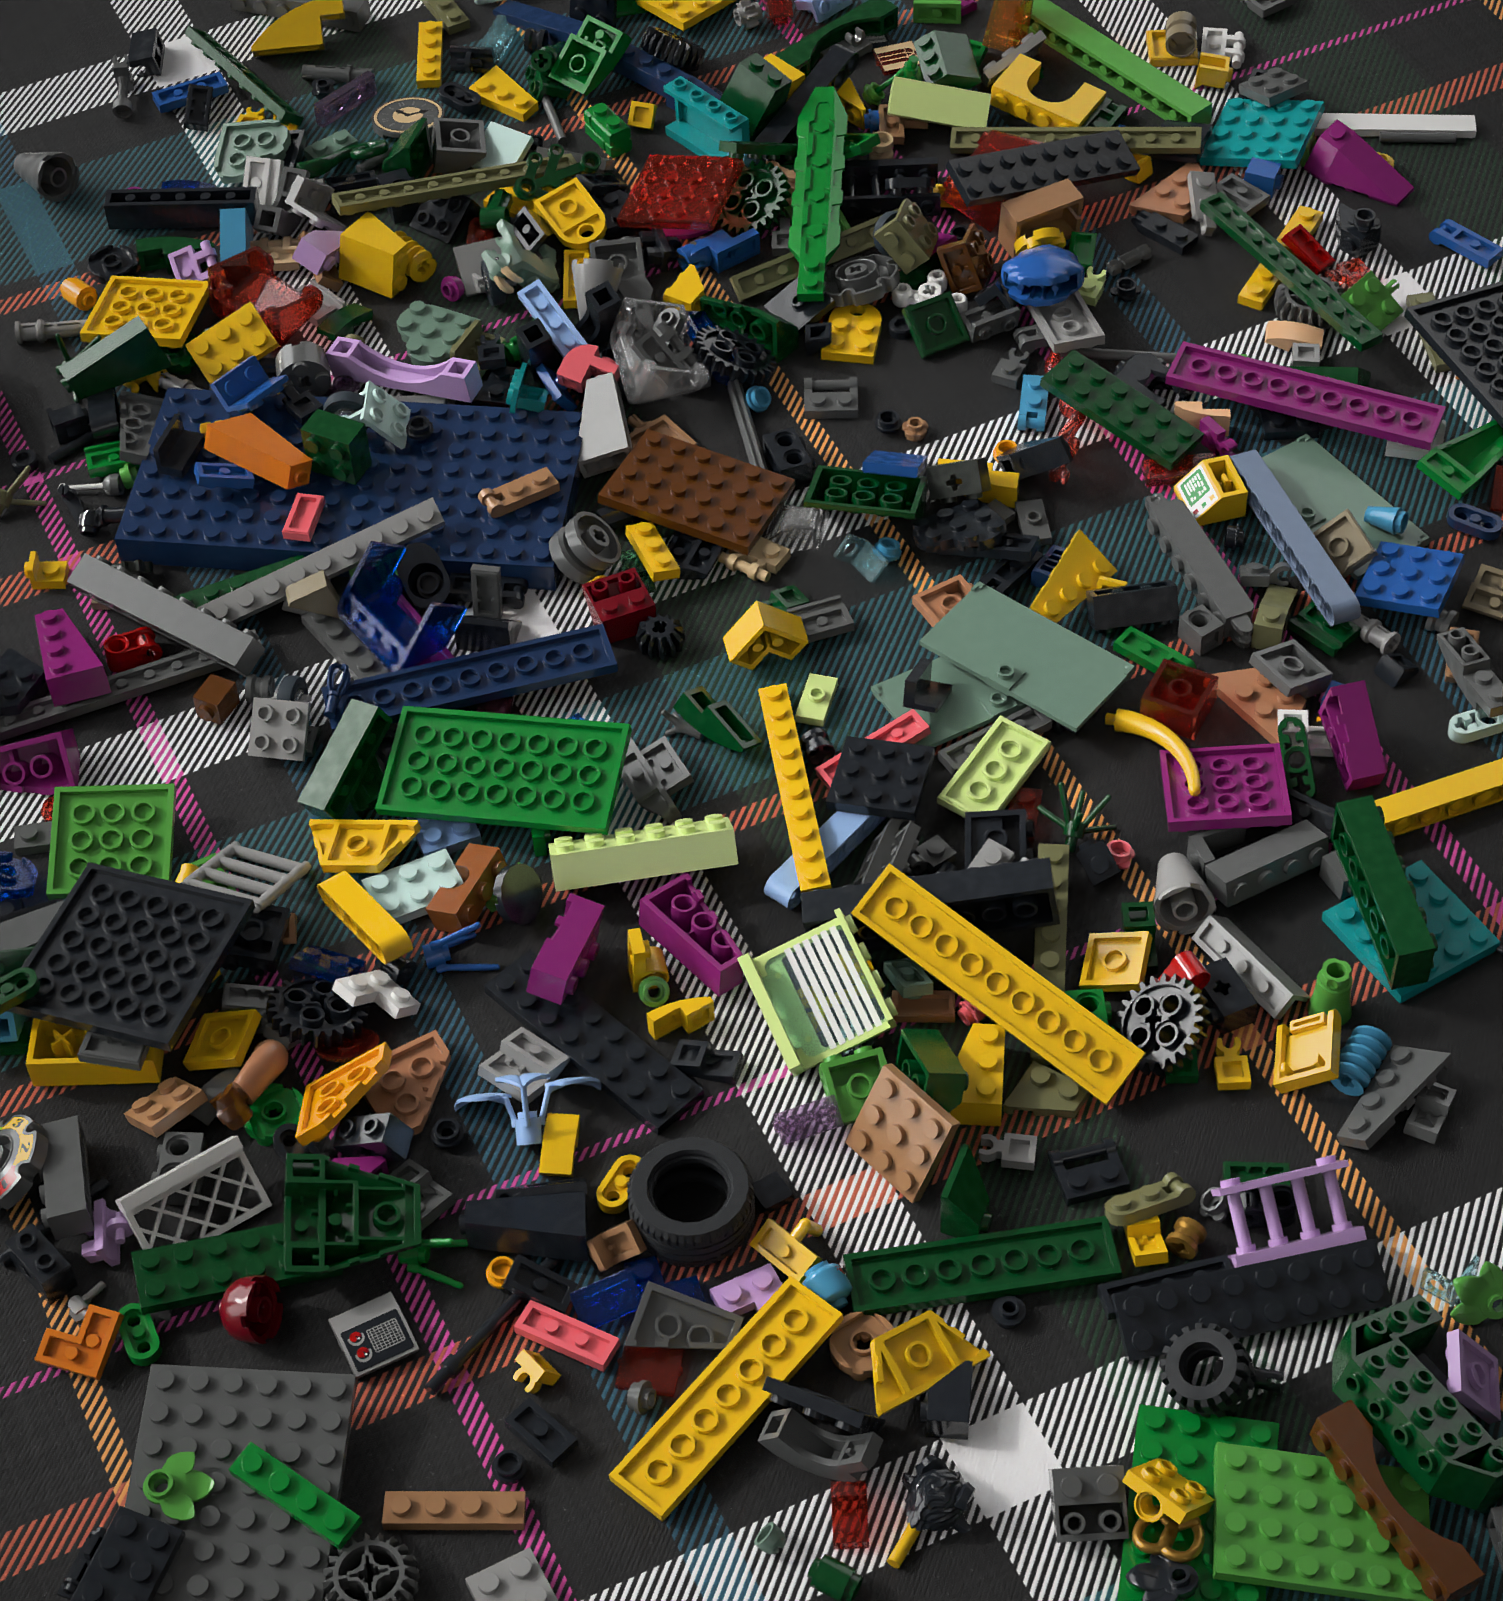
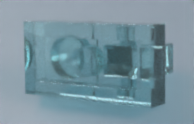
M497 15L478 47L493 48L494 60L500 61L517 33L516 26L508 25L506 16Z

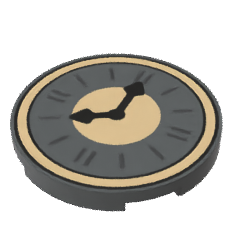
M411 96L383 103L374 110L371 120L374 132L385 139L387 136L400 138L404 131L422 117L427 118L429 136H432L434 117L445 118L443 106L439 102L426 97Z

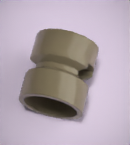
M1178 11L1171 14L1166 20V49L1169 54L1178 58L1190 56L1197 48V21L1191 13Z

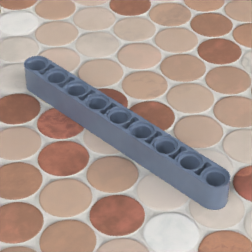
M1250 450L1229 456L1248 491L1247 503L1330 626L1360 618L1361 608L1357 597L1256 450Z

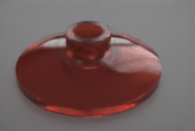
M363 1028L362 1034H354L353 1041L344 1037L343 1045L332 1041L330 1048L325 1043H320L318 1048H316V1052L325 1060L346 1064L378 1046L380 1040L377 1033Z

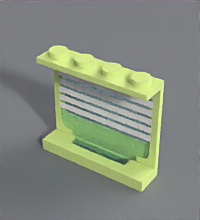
M840 908L834 910L837 918L754 959L749 953L737 958L783 1059L794 1077L823 1063V1059L828 1056L844 1053L897 1026L894 1016L898 1015V1011L891 997L886 999L883 997L880 989L885 987L878 970L876 969L871 972L867 961L872 958L865 943L861 942L858 944L854 933L858 932L857 926L850 914L844 916Z

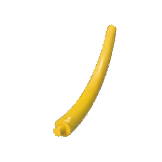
M1118 708L1116 714H1106L1105 724L1114 725L1116 732L1135 734L1152 740L1167 749L1181 765L1186 775L1190 795L1195 797L1200 794L1201 781L1196 761L1187 745L1171 729L1153 718L1130 710Z

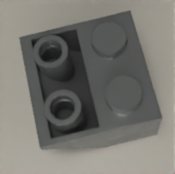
M1124 1465L1048 1469L1051 1507L1057 1543L1129 1539L1125 1483L1122 1482L1124 1478Z

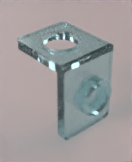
M848 534L833 555L838 560L852 564L872 583L877 580L889 562L868 540L852 534ZM855 543L854 549L850 553L844 554L845 549L850 544Z
M1476 1255L1473 1257L1461 1277L1467 1275L1476 1276L1480 1257ZM1429 1267L1423 1270L1420 1288L1454 1307L1459 1297L1456 1294L1453 1281ZM1430 1280L1441 1283L1446 1291L1434 1287Z

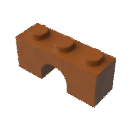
M473 843L467 845L455 864L464 883L455 888L440 887L426 907V911L436 930L454 933L476 922L486 905L485 903L492 897L496 876L502 868L508 866L498 847Z

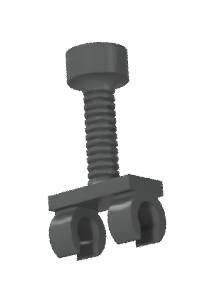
M124 54L125 60L123 62H118L116 55L112 58V69L118 87V99L113 102V114L122 119L132 115V102L128 99V91H134V78L129 71L130 63L126 54Z

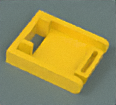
M1336 1009L1328 1011V1016L1325 1012L1290 1021V1030L1286 1024L1277 1026L1273 1086L1281 1094L1339 1078L1342 1020L1340 1013Z

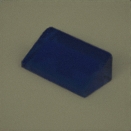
M630 1268L570 1293V1298L579 1321L595 1328L636 1311L643 1296L639 1277Z

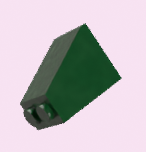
M756 52L739 62L720 101L749 119L750 142H754L787 102L792 80Z

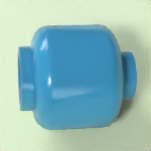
M825 1260L805 1272L806 1279L803 1281L805 1287L838 1311L848 1305L846 1298L852 1291V1285L839 1264H829Z

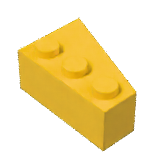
M973 1023L958 1054L961 1066L968 1073L969 1085L968 1089L963 1092L961 1104L949 1114L962 1125L1001 1126L1005 1029L998 1024Z

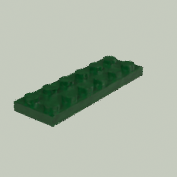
M1074 349L1041 378L1040 386L1168 470H1172L1203 439V432Z
M284 1222L131 1252L142 1315L220 1300L233 1282L246 1276H269L274 1278L280 1288L343 1275V1270L339 1269L321 1275H284Z

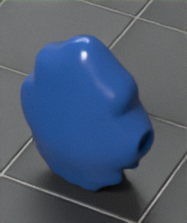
M1050 244L1020 252L1018 256L1005 262L1001 269L1002 284L1008 290L1009 297L1022 305L1034 307H1048L1068 299L1070 295L1081 288L1085 277V269L1079 263L1078 257L1075 254Z

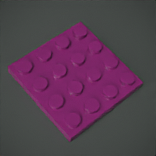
M1280 743L1189 748L1196 761L1201 781V792L1195 797L1189 793L1186 775L1176 758L1168 750H1159L1168 832L1292 825V812Z

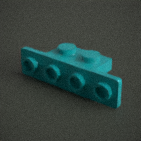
M522 362L521 368L515 369L506 398V404L511 405L509 413L515 414L516 408L541 412L545 409L549 393L547 389L524 385L528 363Z

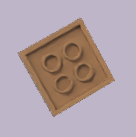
M890 1063L883 1065L845 1143L911 1203H914L922 1198L960 1122L894 1064Z

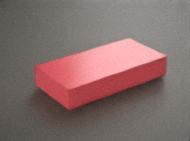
M297 493L282 530L283 539L311 541L325 505L324 496Z

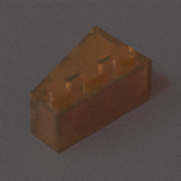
M994 0L982 45L1003 52L1012 46L1014 48L1019 46L1021 40L1029 32L1034 0Z

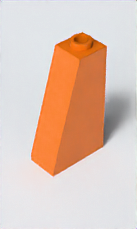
M252 413L207 424L204 448L207 451L287 490L309 484L313 460Z

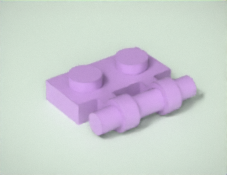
M204 240L200 243L202 250L195 253L194 248L189 245L168 254L176 279L210 281L214 283L217 290L225 287L223 270L218 267L216 261L218 256L215 248L211 247L209 240ZM206 262L209 270L202 273L200 264Z

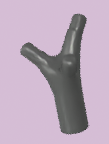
M665 709L661 711V714L674 725L673 728L665 731L666 736L684 733L698 740L701 739L703 734L680 718L677 712L670 714Z

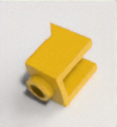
M1201 52L1194 89L1201 85L1225 88L1226 82H1231L1233 68L1229 67L1230 57Z

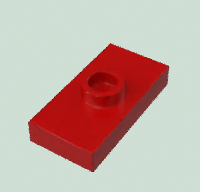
M1301 224L1285 234L1281 239L1295 256L1317 276L1331 267L1336 261Z

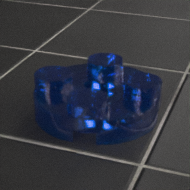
M0 851V902L5 899L27 898L33 895L38 871L29 859L22 857L21 861L17 858H12V852Z

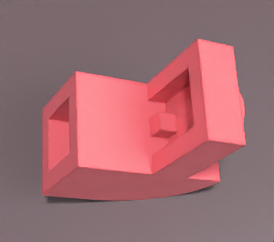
M591 344L580 345L570 350L556 373L558 384L580 393L584 392L586 380L590 379L591 375L597 377L612 372L616 381L620 377L619 365L608 357L600 358L599 347Z

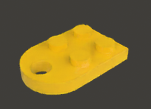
M577 177L533 201L535 209L559 241L568 248L588 249L589 243L603 239L607 230L605 215ZM586 231L594 232L590 237L581 236Z
M870 304L836 307L831 312L828 321L832 323V343L822 348L821 360L874 364L882 328L880 312ZM855 313H860V314H862V315L855 316V315H853V314H855Z

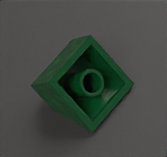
M422 117L401 134L397 143L393 144L392 151L383 161L382 170L384 173L405 168L410 177L413 176L415 179L421 178L432 159L427 118Z

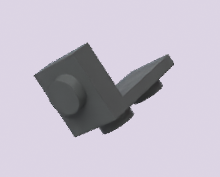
M1211 829L1189 836L1187 859L1203 881H1206L1205 865L1216 860L1212 852L1243 843L1245 841L1246 829Z

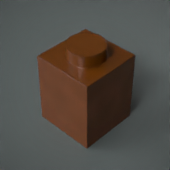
M210 674L193 696L197 716L204 721H211L220 725L226 721L240 703L236 682L214 674Z

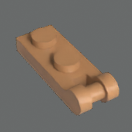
M544 467L497 488H485L479 492L478 500L482 505L487 506V511L491 517L497 518L559 492L560 485L549 469Z

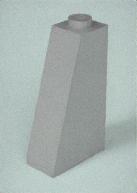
M612 372L586 380L579 436L583 438L579 468L584 478L618 468L633 449L620 388Z

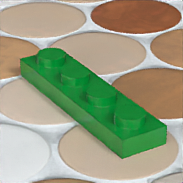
M252 1442L247 1445L228 1469L232 1476L339 1550L343 1548L363 1522L359 1515Z

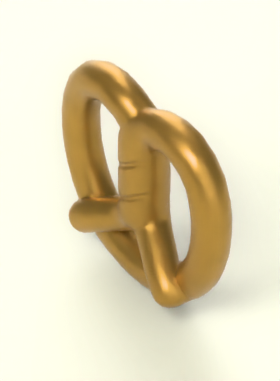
M1154 1505L1158 1510H1160V1505ZM1169 1516L1159 1519L1165 1528L1158 1543H1149L1143 1538L1146 1527L1152 1522H1146L1139 1518L1133 1528L1132 1541L1140 1551L1153 1555L1162 1554L1167 1559L1179 1563L1194 1560L1201 1553L1205 1542V1533L1199 1517L1180 1525ZM1191 1528L1194 1534L1192 1546L1186 1551L1172 1549L1178 1532Z

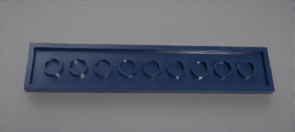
M598 624L350 681L347 691L338 703L335 718L329 719L332 733H334L351 699L378 706L393 719L391 723L393 724L399 722L403 706L454 710L618 672V667L604 625ZM339 684L333 686L334 691L337 690ZM327 686L321 688L325 707L328 693Z

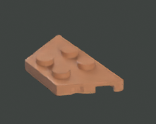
M1198 163L1185 164L1130 203L1129 213L1136 215L1138 210H1145L1151 213L1157 212L1173 222L1183 224L1192 217L1187 180L1190 171L1203 172Z
M1256 668L1208 674L1205 676L1204 684L1270 743H1279L1278 709L1305 710L1307 700L1299 693L1286 697L1267 678L1260 674Z

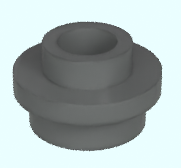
M641 1380L631 1384L627 1394V1406L629 1409L634 1410L636 1414L645 1415L655 1404L656 1391L653 1389L650 1381Z

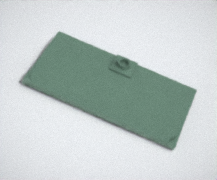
M1308 434L1262 457L1312 532H1315L1348 508L1375 550H1377L1381 541L1416 547H1425L1431 542V538L1409 519L1404 533H1397L1396 535L1364 522V515L1368 506H1393ZM1371 560L1350 575L1355 580L1363 578Z
M980 581L919 641V645L985 681V684L1007 696H1012L1074 732H1077L1136 671V666Z
M939 657L932 660L931 681L952 685V692L937 713L914 709L930 726L931 731L930 735L915 744L936 747L991 722L995 723L1000 715L1007 717L1028 705L1010 695L1007 696L985 684V681ZM913 669L871 686L873 695L882 703L894 719L912 709L903 707L905 680Z

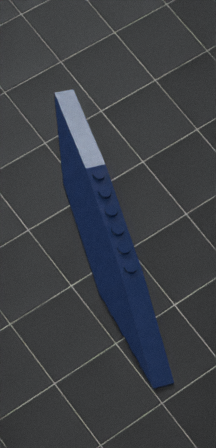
M507 0L493 10L495 16L524 31L527 28H534L535 31H540L541 29L548 30V44L552 46L560 41L561 43L563 41L567 42L571 33L577 35L583 24V21L513 0ZM631 43L613 68V71L665 97L666 106L675 110V98L665 93L663 86L679 76L684 77L718 100L723 95L716 87L666 61L650 55Z

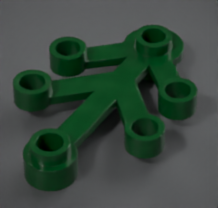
M552 144L547 153L549 159L544 176L535 179L536 171L540 168L543 157L538 152H531L526 160L528 167L525 176L515 181L513 190L515 195L523 201H531L534 198L538 199L549 193L542 190L544 187L548 186L556 189L565 184L566 182L563 180L583 172L587 174L597 172L601 165V157L594 151H587L583 154L580 162L556 171L558 162L564 154V148L560 144ZM552 150L558 151L559 155L554 154ZM532 158L536 159V160L538 161V163L532 162L531 159H532Z

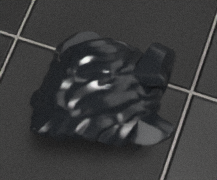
M929 1455L915 1466L916 1476L903 1473L902 1482L908 1490L905 1499L906 1515L908 1516L907 1523H910L912 1529L916 1527V1531L930 1529L943 1532L944 1530L948 1531L952 1527L959 1533H967L971 1529L964 1513L970 1507L969 1502L974 1495L975 1488L969 1482H964V1479L958 1472L948 1469L944 1460L935 1455Z

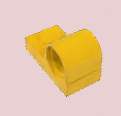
M640 928L629 929L627 969L633 993L638 992L640 983L649 976H659L668 982L670 977L662 949L650 946L648 939L643 940ZM654 985L651 986L649 989H655L658 987Z

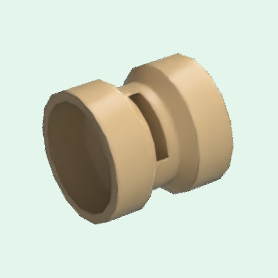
M884 131L875 132L878 133L881 143L873 147V151L869 153V160L894 159L892 150L894 146L893 136Z

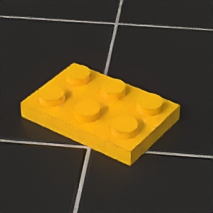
M251 301L185 344L209 384L219 379L248 357L255 355L257 360H260L280 346Z

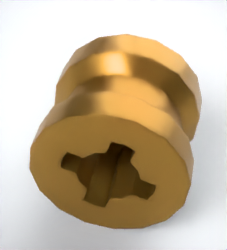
M1180 1217L1174 1224L1175 1231L1168 1234L1165 1244L1176 1256L1183 1259H1193L1198 1253V1244H1202L1205 1241L1207 1232L1196 1220L1189 1217Z

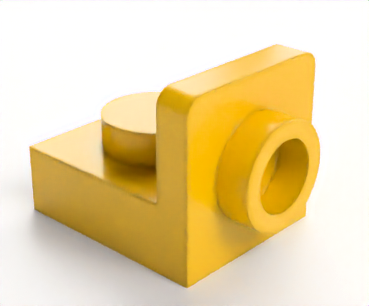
M31 551L29 561L24 564V574L26 578L30 579L32 589H66L69 565L67 561L40 562L37 551Z

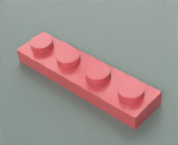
M911 709L865 738L915 744L930 735L931 731L930 726L914 709ZM841 753L815 768L817 776L829 790Z

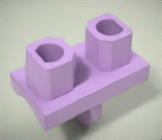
M102 1198L94 1201V1231L86 1233L89 1237L94 1235V1239L82 1244V1256L90 1263L104 1260L112 1267L120 1264V1244H124L125 1238L131 1236L134 1232L121 1211L117 1212L107 1208L106 1201Z

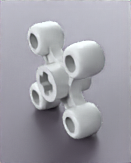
M939 269L932 270L927 276V283L920 285L918 290H913L906 283H899L892 291L894 305L897 307H907L910 304L914 305L941 295L947 289L948 280L945 272ZM953 293L952 296L959 313L967 311V297L962 293Z

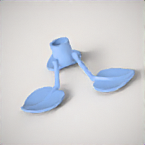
M525 1073L520 1076L504 1075L495 1078V1082L508 1083L519 1087L521 1090L523 1112L517 1113L518 1119L509 1100L512 1096L506 1093L468 1095L458 1099L454 1109L456 1112L464 1105L476 1101L490 1100L502 1103L508 1111L512 1128L516 1130L517 1145L539 1144L543 1142L541 1125L546 1123L545 1116L550 1094L570 1084L589 1085L601 1090V1082L597 1078L583 1076L563 1078L545 1083L546 1088L540 1115L537 1117V1111H529L526 1087L534 1081L550 1079V1074Z

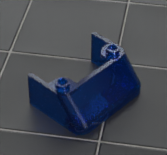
M371 541L339 600L337 607L339 618L389 670L397 671L414 667L448 646L467 608L461 605L431 602L418 626L397 604L402 594L403 585L395 570L407 548L403 545Z

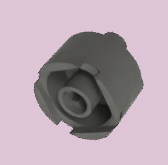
M300 341V344L292 346V343H290L278 352L275 358L276 375H287L289 378L283 384V387L290 384L299 394L308 391L312 396L318 397L326 394L331 385V375L328 358L321 346L310 341Z

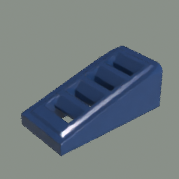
M1053 544L1032 570L1031 585L1039 588L1045 585L1050 573L1058 564L1066 548Z

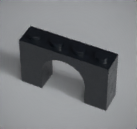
M607 280L585 292L587 310L583 318L575 325V328L587 344L599 346V342L604 344L625 332L621 299ZM539 318L515 330L521 361L528 363L527 371L534 381L539 379L536 368L541 363L552 371L560 367L564 358L553 345L552 337Z

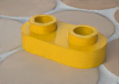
M628 1154L618 1158L598 1186L596 1191L597 1203L603 1212L617 1214L628 1207L627 1189L630 1177H626V1175L632 1174L635 1166L640 1162L641 1158L639 1156ZM612 1198L618 1199L616 1201H609Z

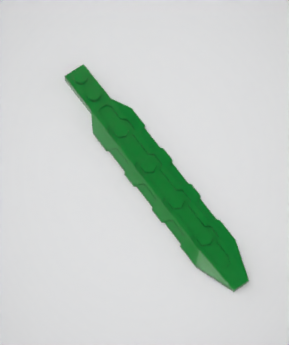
M834 86L815 87L798 116V151L794 163V172L796 173L795 191L792 192L791 202L793 217L792 226L789 228L788 248L799 262L798 302L824 301L826 264L840 247L841 226L839 225L840 206L843 205V190H841L842 172L845 170L844 139L847 136L848 115Z

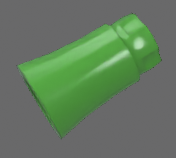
M1331 958L1323 963V967L1317 975L1314 992L1307 1005L1309 1016L1325 1012L1328 1016V1011L1336 1009L1341 1015V1026L1349 1021L1352 1015L1351 988L1353 979L1351 976L1352 969L1346 961Z

